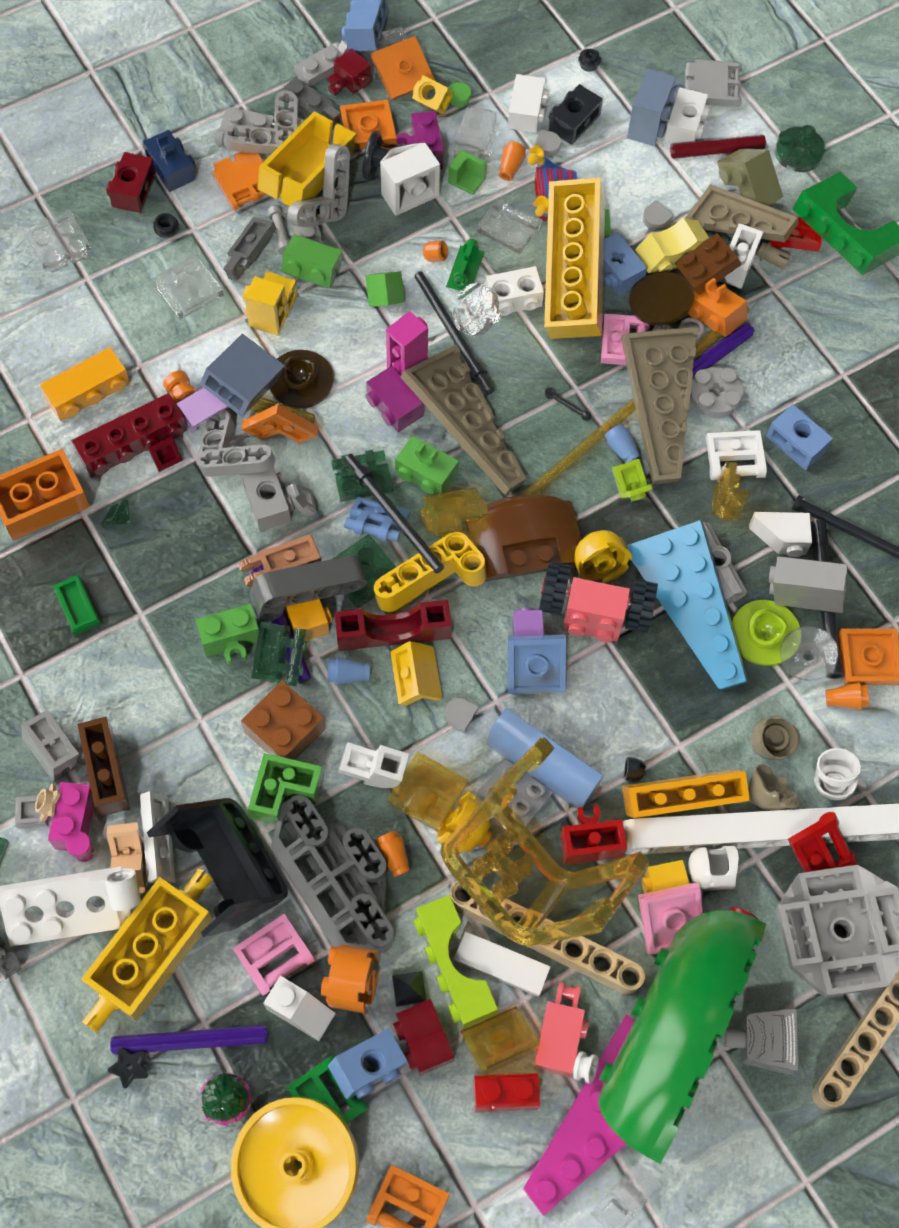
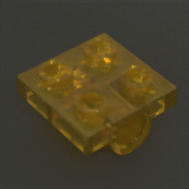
M417 751L404 772L402 782L393 789L387 799V803L438 832L468 784V780Z

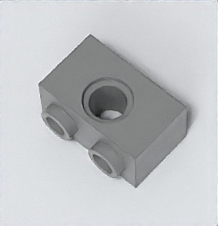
M274 467L265 472L241 474L243 486L260 532L291 522L290 512L294 511L290 496H284L282 488H285V483L281 472L276 473ZM266 495H274L271 499L263 498Z

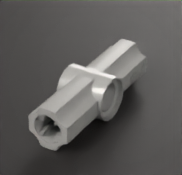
M703 522L713 559L722 564L715 566L725 601L729 604L734 603L747 594V590L731 563L729 550L721 545L710 523Z

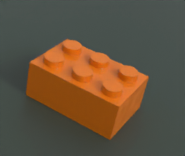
M63 449L0 475V516L13 541L90 507Z

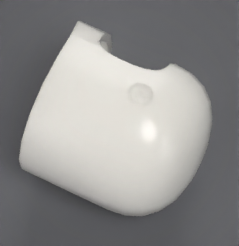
M833 748L823 752L818 758L814 779L820 794L829 800L835 801L844 800L851 796L857 787L861 765L859 759L846 749Z
M731 845L718 849H706L705 847L695 849L688 861L690 881L692 883L697 882L702 891L734 890L739 858L736 847Z

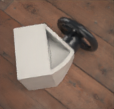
M374 130L371 133L363 159V177L365 180H371L376 173L377 167L381 168V195L395 216L439 197L440 163L425 142L389 149L382 147V134L379 130Z

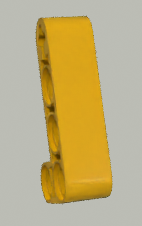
M452 532L429 546L431 551L444 565V569L440 573L436 574L418 553L375 582L374 593L377 604L382 611L393 612L455 572L468 586H479L487 578L483 554L465 534ZM472 567H476V568H477V569H475V570H469V569L472 568Z

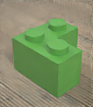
M264 753L248 806L250 818L276 825V822L279 821L283 803L287 801V798L296 795H303L312 804H316L324 778L322 766Z

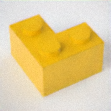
M269 271L266 272L263 279L254 276L251 285H247L243 292V300L246 303L245 314L248 316L249 327L278 336L298 296L296 280Z

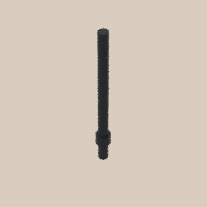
M422 271L417 272L414 275L415 280L454 344L458 345L460 353L470 369L471 377L474 381H478L485 395L492 394L495 389L486 376L487 371L483 364L476 360Z
M352 453L346 455L344 461L354 472L353 477L360 485H364L431 569L436 574L440 573L444 569V565L373 480V474L366 466H362Z

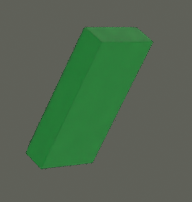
M79 574L52 585L74 636L101 625Z

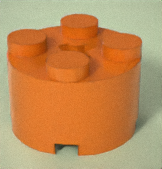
M340 944L338 947H331L328 957V964L331 965L329 977H324L321 986V995L326 996V1003L329 1007L364 1014L369 1012L366 1005L372 1006L379 977V971L373 969L374 961L380 962L379 951Z

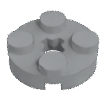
M710 367L696 372L692 381L690 401L696 409L698 407L704 411V415L712 418L729 416L742 400L743 387L733 369ZM713 388L719 389L721 391L720 396H715V393L710 392V390Z

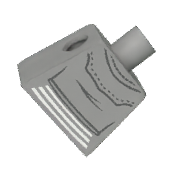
M797 1009L746 1014L741 1018V1029H726L724 1033V1047L741 1048V1061L743 1064L784 1074L795 1073L798 1071Z

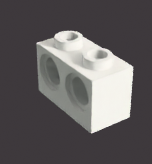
M536 266L486 276L485 294L492 316L509 315L512 312L530 311L537 307H542L544 291Z

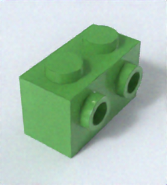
M294 234L283 252L281 272L330 289L340 271L343 250Z

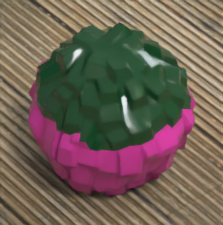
M219 1073L213 1079L206 1080L207 1082L202 1085L200 1091L202 1094V1110L207 1122L213 1120L215 1124L226 1126L229 1123L240 1121L244 1117L252 1097L249 1085L241 1080L240 1076L232 1075V1073Z

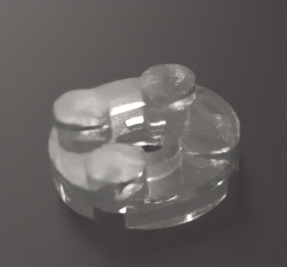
M472 283L461 291L457 298L460 300L458 309L454 307L453 319L457 329L472 337L483 335L501 318L497 293L492 287L479 283Z

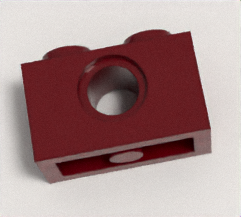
M128 152L123 153L121 160L117 161L115 165V175L112 181H109L107 184L106 193L110 198L112 207L137 213L142 212L156 177L153 158Z

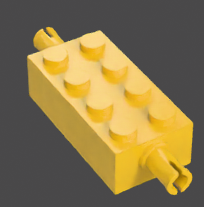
M198 868L183 890L176 889L161 877L158 878L141 900V903L135 908L81 980L98 993V998H100L86 1018L82 1020L83 1024L98 1034L114 1010L118 1011L119 1009L136 1022L139 1020L202 935L201 931L212 922L213 918L209 911L197 902L208 885L212 883L213 878L207 873L204 874V871Z

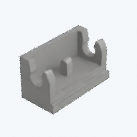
M47 710L21 724L22 739L53 782L61 779L62 771L65 768L75 769L79 753Z

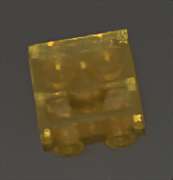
M476 487L422 497L424 507L419 508L422 524L425 523L427 533L433 532L435 536L440 537L463 531L462 520L473 522L481 519L482 516L488 515L487 504Z

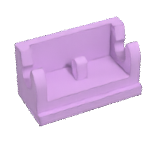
M205 388L177 403V407L184 417L185 424L191 432L196 431L199 424L228 408L226 404Z

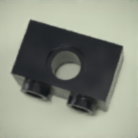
M579 84L573 91H569L565 95L563 102L559 106H554L550 111L548 131L556 133L561 139L573 145L601 115L603 98Z

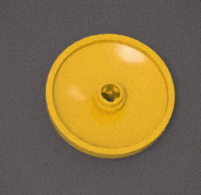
M285 1098L269 1103L258 1110L240 1131L231 1159V1178L236 1197L246 1214L262 1228H324L328 1226L348 1206L355 1192L359 1176L358 1149L347 1123L329 1106L308 1098ZM298 1161L302 1162L301 1169H298L297 1167Z

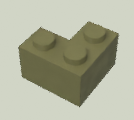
M739 149L717 161L719 176L724 185L738 186L741 193L740 196L767 206L783 198L769 150Z

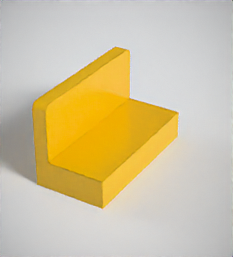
M409 641L390 651L398 704L407 706L422 698L435 701L442 699L434 647Z

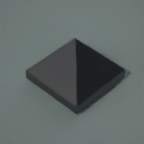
M422 971L392 975L396 1007L414 1005L426 1001Z

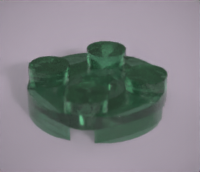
M811 125L791 127L780 132L775 147V156L778 162L785 168L787 165L795 168L794 171L796 172L814 170L820 164L825 153L824 140ZM802 147L804 149V152H801L800 149L795 148Z

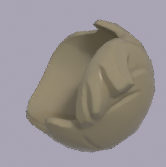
M770 716L760 719L754 725L750 739L754 752L767 760H783L798 750L800 733L794 725L785 721L783 717Z
M761 764L755 767L748 788L750 801L755 806L766 811H778L786 808L798 809L800 798L797 793L788 790L786 778L776 777L766 765Z

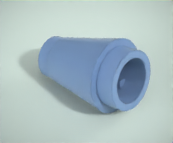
M623 424L615 426L605 434L606 444L625 463L641 457L629 428H625Z
M336 657L335 660L329 659L328 682L341 685L369 681V664Z

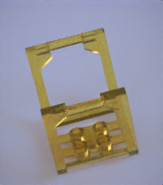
M540 737L490 787L487 798L442 842L440 851L443 862L448 870L494 925L508 939L525 946L540 945L600 933L649 865L647 858L639 851L610 863L576 872L567 871L552 859L507 804L518 792L515 785L527 771L531 773L538 768L555 749L544 737ZM495 816L507 831L504 835L488 843V852L473 861L471 870L460 856L459 851L483 823ZM515 840L526 854L523 858L513 862L506 855L512 852L513 841ZM534 863L550 881L517 923L501 904L505 899L517 893L520 882L532 874V865ZM495 872L502 879L492 885L491 894L481 880ZM623 878L609 898L606 897L595 901L579 916L540 926L568 888L576 889Z

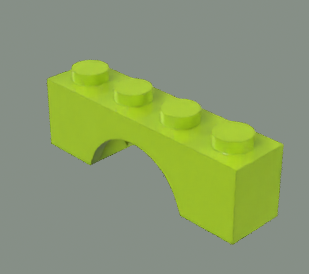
M450 894L416 908V918L412 919L418 936L424 935L428 946L424 948L430 965L436 964L440 975L436 976V980L441 993L447 992L452 1004L448 1005V1010L453 1022H460L462 1029L497 1015L498 1008L486 980L467 978L460 974L451 963L448 948L452 938L461 929V920Z

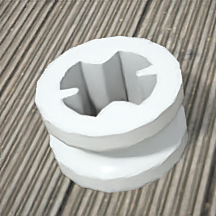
M579 1052L574 1065V1079L580 1081L584 1078L586 1083L591 1084L597 1073L598 1056L591 1054L588 1057L586 1052Z

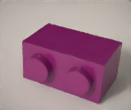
M390 366L366 382L367 394H365V397L373 408H378L384 422L388 426H393L399 433L424 416V403L400 378V374L394 367Z

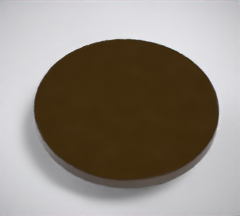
M659 272L646 276L633 287L629 296V305L633 315L638 320L650 325H666L676 322L690 311L694 303L693 287L685 277L671 272Z
M293 350L277 358L285 367L278 381L269 390L278 402L291 408L302 409L319 404L329 395L333 387L334 377L330 364L323 356L309 350Z

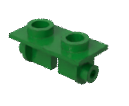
M469 239L464 243V246L460 245L446 285L447 288L471 294L485 251L479 250L476 240Z

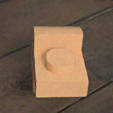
M138 822L107 826L106 834L111 852L110 868L122 866V869L129 868L135 870L139 892L145 893L147 878L145 872V850Z

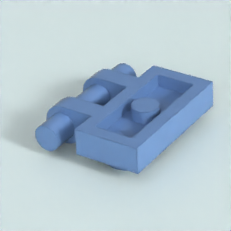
M358 497L350 509V516L346 518L344 528L354 530V534L363 535L365 533L378 537V540L387 542V540L398 542L401 530L377 501ZM396 507L408 521L410 510Z

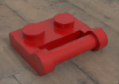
M824 813L819 818V821L787 839L804 873L857 865L858 859L855 853L849 850L838 825L840 822L836 813ZM826 833H829L839 854L836 861L833 860L822 838Z

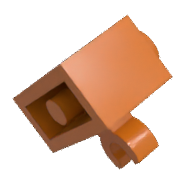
M713 278L706 283V290L700 295L694 291V303L688 314L709 326L711 330L717 331L726 337L747 320V301L728 290L725 284L720 285L716 283V279Z

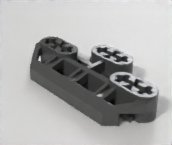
M303 795L291 797L283 803L279 821L276 822L271 843L272 853L332 946L338 947L340 944L377 950L379 954L388 951L394 943V930L384 914L387 868L383 855L364 829L352 828L348 830L323 821L307 797ZM299 808L301 811H305L306 820L312 825L314 832L320 835V840L316 841L314 837L311 838L309 828L304 824L301 816L295 813L296 809ZM285 819L288 820V823L284 824V827L294 841L291 845H289L286 839L280 840L279 838ZM352 841L362 842L364 854L366 857L369 856V862L374 868L378 867V873L368 872L366 860L364 857L361 858V852L356 846L352 847ZM307 853L310 856L306 858V861L317 876L313 880L301 862L297 865L295 863L296 860ZM329 888L333 891L329 892L328 895L339 911L336 915H334L323 897L320 899L317 897ZM359 906H363L365 909L369 908L370 918L373 923L376 921V927L381 934L386 932L385 941L382 942L379 938L375 939L374 928L371 924L368 925L366 916L363 913H359ZM354 923L355 926L351 928V931L360 944L351 943L347 933L341 934L340 931Z

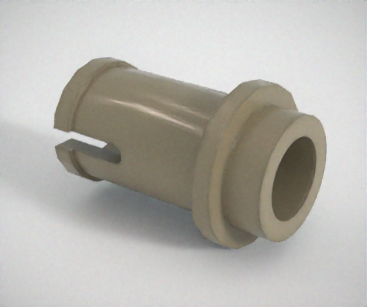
M763 242L756 256L760 257V261L764 259L783 270L791 255L771 246V242L768 244Z

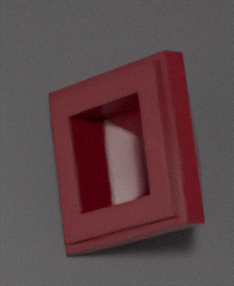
M172 436L147 447L158 472L183 461Z

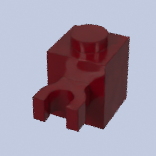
M350 48L333 61L334 74L327 77L328 82L332 84L328 87V91L334 96L344 87L355 94L372 82L371 64Z

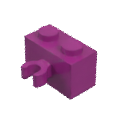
M436 111L411 113V136L407 134L396 135L397 144L410 145L425 142L440 163V170H443V145Z

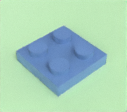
M565 635L507 637L508 694L566 692Z

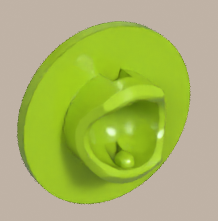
M756 600L749 602L737 611L732 620L741 656L751 663L760 666H776L789 660L799 647L801 629L796 617L785 606L775 605L774 601Z

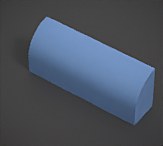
M505 708L488 735L487 745L552 790L577 810L578 807L584 809L597 792L603 775L508 708Z

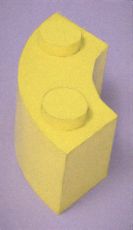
M682 218L666 230L650 233L635 249V252L647 267L648 273L670 272L672 269L677 268L674 263L703 244L709 237L698 220Z

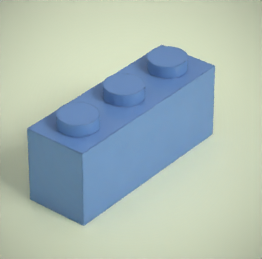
M351 0V10L346 15V25L342 27V39L346 41L348 50L350 48L354 51L377 50L388 13L387 0Z

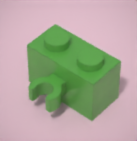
M412 435L395 459V473L402 480L411 481L419 485L427 494H435L441 498L458 474L459 461Z
M251 604L195 619L206 658L224 653L225 660L230 666L232 665V654L239 653L244 662L247 661V653L244 647L261 642Z

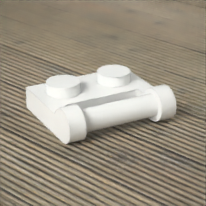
M760 430L707 433L706 445L711 480L736 476L766 477L767 469ZM754 460L755 465L720 467V461Z

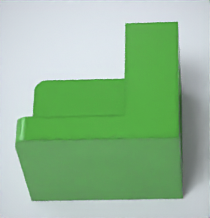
M461 150L448 167V183L474 195L486 179L487 163Z
M401 271L365 275L369 306L404 303Z

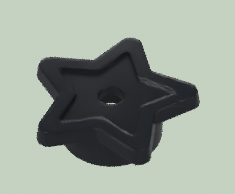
M119 1047L118 1061L107 1069L108 1073L119 1076L124 1089H127L134 1079L148 1078L149 1074L143 1067L146 1052L142 1050L132 1053L123 1047ZM127 1064L132 1065L131 1070L126 1069Z

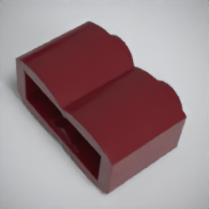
M431 999L396 1013L398 1021L393 1023L399 1041L405 1039L410 1051L404 1054L411 1071L417 1069L419 1075L422 1076L455 1061Z

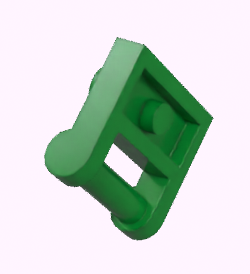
M335 1054L287 1086L293 1098H308L319 1101L335 1110L347 1125L370 1109L365 1100L361 1101L355 1095L346 1100L351 1109L343 1114L326 1089L320 1077L328 1073L344 1097L328 1067L335 1058Z

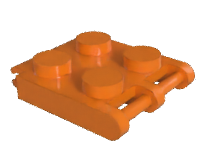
M239 152L233 155V162L227 157L213 163L215 166L214 170H212L213 178L234 211L238 210L239 206L252 200L254 202L259 201V197L266 195V193L258 190L259 166L263 163L258 153Z

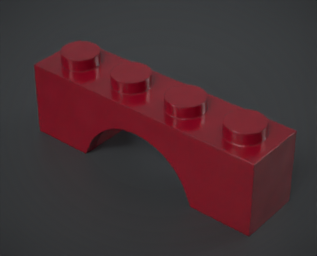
M448 600L421 602L409 611L393 615L371 614L364 609L334 612L338 651L400 645L409 641L418 643L451 639L452 624Z

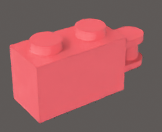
M559 981L555 1003L548 1001L545 1008L533 1069L571 1077L573 1074L576 1058L579 1052H581L577 1050L579 1039H585L589 1020L583 1019L585 1010L577 1008L581 986L576 985L575 988L564 986V982ZM561 998L572 1000V1006L561 1005Z

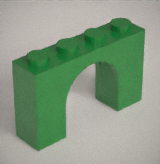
M839 172L803 190L792 210L821 235L860 274L864 275L899 256V225L893 220L876 230L867 231L855 228L845 222L838 211L848 206L858 187Z

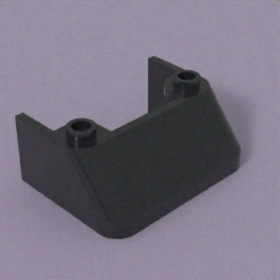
M231 798L175 805L147 832L149 838L170 834L175 846L179 850L187 853L198 852L210 876L213 878L224 900L217 904L214 909L216 919L201 931L203 937L235 930L275 907L288 895V888L243 808Z

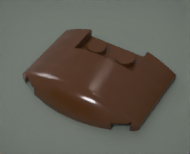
M540 494L516 495L496 500L483 506L465 521L469 539L485 558L487 572L485 582L546 572L549 561L576 567L574 561L575 551L581 541V536L571 501Z

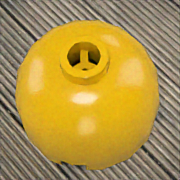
M601 530L588 534L579 542L576 547L574 561L582 579L590 581L602 579V583H608L619 578L629 568L627 563L629 559L632 561V555L622 537L612 531Z
M467 792L458 801L462 806L457 807L455 811L451 809L436 835L439 837L436 839L437 843L456 853L472 851L478 845L484 847L492 835V832L489 831L491 825L489 809L481 799L471 792Z

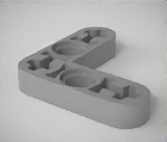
M288 90L278 92L275 97L274 128L243 125L228 126L224 132V145L232 151L272 154L283 143V135L289 137L297 129V96ZM284 102H288V110H284ZM286 119L289 120L292 123V125L283 126L279 123V121ZM233 136H237L238 140H234ZM256 137H263L267 140V142L264 144L256 143L253 139Z
M331 144L327 148L325 153L323 197L292 203L288 210V220L292 225L305 228L338 221L345 216L348 204L350 152L346 146ZM338 176V184L336 188H334V182L336 177ZM320 205V212L316 217V209Z
M223 410L207 420L197 456V464L203 475L212 477L268 471L274 466L276 458L271 448L267 445L229 447L234 422L228 411ZM216 440H221L220 443L214 446H210L212 442ZM242 457L239 462L230 464L235 458Z

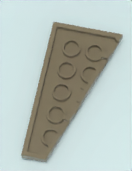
M699 327L625 333L621 337L652 485L678 482L681 478L684 456L683 445L687 430L686 420L693 380L692 369Z
M457 344L404 370L400 378L504 495L524 483L526 477L513 452L508 451L503 442L505 436L502 430H497L493 422L495 417L479 386L472 382L467 363H463L460 359L459 354L461 351Z

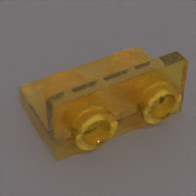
M726 461L714 486L710 515L718 516L723 520H737L750 497L749 490L738 488L740 475L736 474L737 463Z

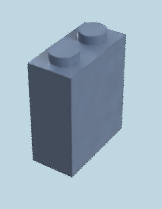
M242 333L206 368L199 385L243 417L278 381L285 365Z

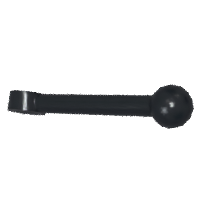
M549 387L545 390L546 398H554L581 415L584 421H589L592 418V414L589 411H583L555 393L554 388Z

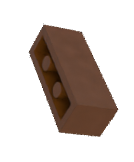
M107 716L77 724L96 810L101 817L129 810L130 804L114 732Z

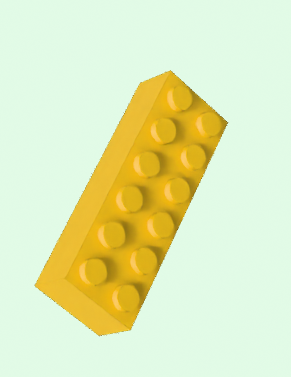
M600 177L549 182L545 329L551 339L602 336L605 189Z

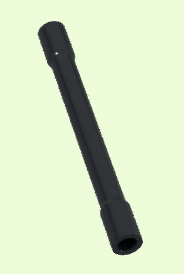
M821 519L813 520L810 522L815 561L829 562L826 521ZM821 610L827 678L844 677L842 652L839 647L835 612Z

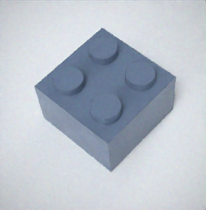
M647 69L632 106L627 134L628 139L655 147L658 137L663 138L667 123L664 122L670 119L674 106L670 103H674L678 88L674 87L675 76Z

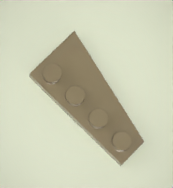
M711 184L685 217L698 220L704 230L735 234L740 223L763 231L761 239L785 242L798 225V217Z

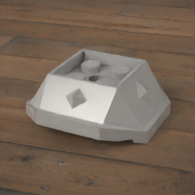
M859 865L798 873L776 907L790 969L824 997L888 987L899 971L898 887L888 881H883ZM834 925H839L845 930L846 938H840L835 934Z

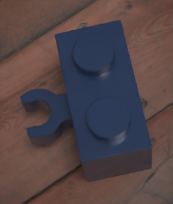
M166 130L142 142L145 156L153 158L156 174L169 192L196 180L194 174L196 164L192 156L185 154L181 140L178 137L174 138L170 130Z

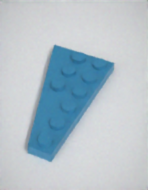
M700 520L627 545L632 555V562L644 580L658 583L657 599L718 689L724 690L749 682L703 522Z

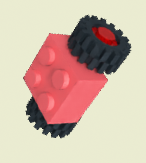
M549 561L546 578L544 577L539 610L561 615L565 594L567 593L569 600L563 631H568L573 636L587 635L596 637L597 640L602 642H617L624 622L625 612L628 609L625 629L648 633L654 613L658 583L635 579L631 598H628L629 588L573 577L572 586L569 585L567 588L571 565Z

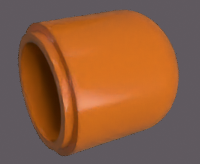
M445 241L427 242L423 246L424 258L429 262L445 261L448 257V247Z

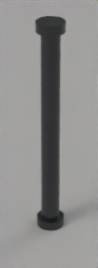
M798 495L791 508L792 510L797 511L798 509L804 513H810V516L825 520L826 524L899 559L898 546L803 500L804 497Z

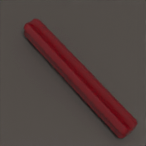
M765 135L674 143L670 145V156L676 159L734 153L739 149H765L766 138Z

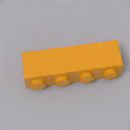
M737 769L622 786L625 812L627 816L632 818L750 801L746 771Z

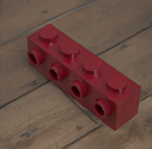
M167 393L71 441L76 454L88 475L92 478L106 473L110 468L120 463L131 461L134 456L149 451L147 447L171 436L174 439L178 438L183 432L187 431V427L182 413L171 395Z

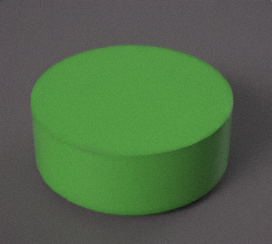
M456 82L448 87L454 93L450 102L452 106L463 107L470 102L471 89L467 84Z

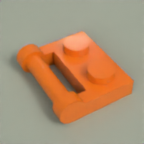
M391 1165L367 1215L366 1222L373 1226L379 1224L385 1228H415L384 1212L383 1208L386 1202H389L426 1221L423 1228H436L450 1194Z

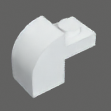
M348 742L345 745L338 773L364 780L365 785L379 788H394L402 782L409 754L382 745L374 751Z

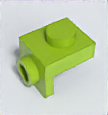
M640 459L611 467L621 498L630 497L631 501L647 497L646 491L653 489L652 484L647 485Z

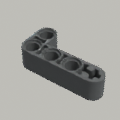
M351 555L263 573L255 578L250 591V599L258 621L264 623L279 618L285 606L355 592L365 587L367 580L358 557Z

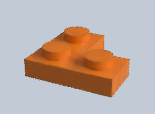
M277 404L243 420L241 430L262 441L280 433L301 444L317 437L319 427L309 422L308 419L289 411L285 406Z

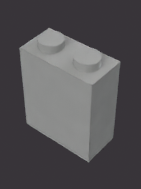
M777 557L776 567H770L769 594L774 595L775 605L843 613L848 564Z

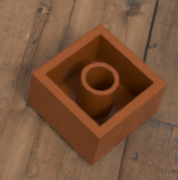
M283 680L241 720L244 732L266 753L292 760L297 759L326 730L324 717Z

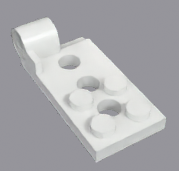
M122 866L0 886V908L10 947L120 929L132 914L131 909L141 903L135 870L129 868L122 869ZM92 896H99L104 899L105 904L101 907H94L89 903L88 899ZM61 901H68L73 904L74 910L70 912L61 911L57 904ZM37 906L42 909L44 914L40 917H33L28 914L27 908Z

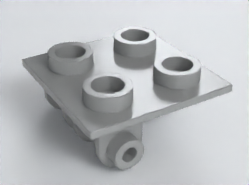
M507 759L476 792L477 797L492 811L495 809L494 814L497 815L501 811L503 813L501 819L505 820L508 816L509 823L514 825L517 830L521 828L524 831L527 830L533 817L554 793Z

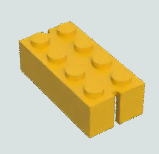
M314 111L259 166L258 190L275 199L281 197V202L288 206L297 201L314 198L324 188L325 153L331 145L333 121ZM337 123L334 128L333 144L346 146L350 152L351 159L354 155L356 133Z

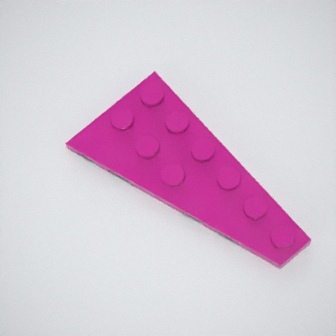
M627 1014L598 1061L594 1081L591 1084H584L522 1189L542 1216L627 1144L608 1125L598 1103L599 1093L604 1083L599 1080V1077L607 1062L614 1063L633 1024L632 1019Z

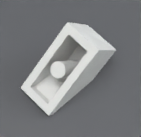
M754 512L749 523L750 530L778 554H787L790 557L806 555L812 544L810 513Z
M282 976L279 977L264 1001L268 1011L317 1041H320L335 1016L331 1009L307 991Z

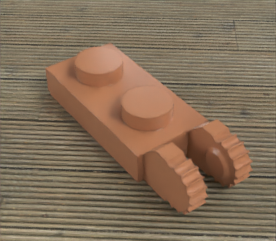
M310 534L258 552V555L242 560L238 566L241 572L255 570L261 565L263 566L264 570L255 572L245 578L246 586L252 587L255 578L263 573L320 562L322 558L314 538Z

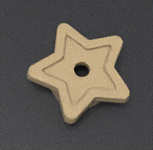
M54 784L50 785L49 790L42 789L36 799L35 811L42 813L40 818L42 822H45L48 816L53 817L55 814L56 803L61 792L56 791V785Z

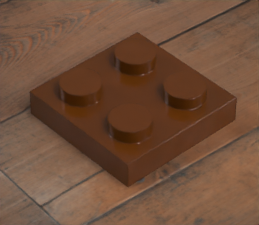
M718 233L706 239L703 244L674 263L698 295L706 290L705 285L711 279L715 278L717 283L742 265L737 255Z

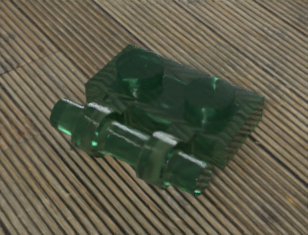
M372 449L364 451L365 454L355 455L361 465L367 464V468L373 474V480L384 493L393 492L388 463L376 464V462L386 461L384 450L373 452ZM341 455L340 459L331 460L333 471L344 470V472L334 473L340 502L357 499L358 497L372 496L364 485H360L353 477L354 472L344 461L346 455Z
M260 621L251 678L280 683L282 674L287 673L286 684L297 687L299 675L302 676L303 671L301 660L303 650H306L308 642L305 641L307 629L295 628L294 639L289 638L290 626ZM287 647L292 648L289 664L284 663Z

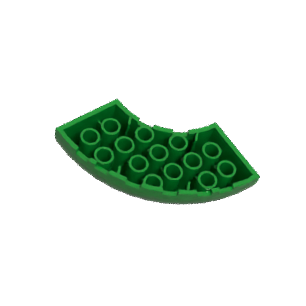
M729 910L703 913L686 922L678 930L668 949L661 947L654 961L658 969L645 999L639 997L631 1012L636 1018L614 1063L607 1062L599 1077V1080L604 1083L599 1093L598 1103L608 1125L629 1146L658 1164H661L679 1130V1124L685 1112L684 1107L689 1109L699 1087V1079H704L714 1057L713 1053L718 1043L716 1040L718 1037H723L734 1013V999L736 995L740 996L749 976L748 973L755 961L757 953H755L754 947L760 945L766 923L750 915Z

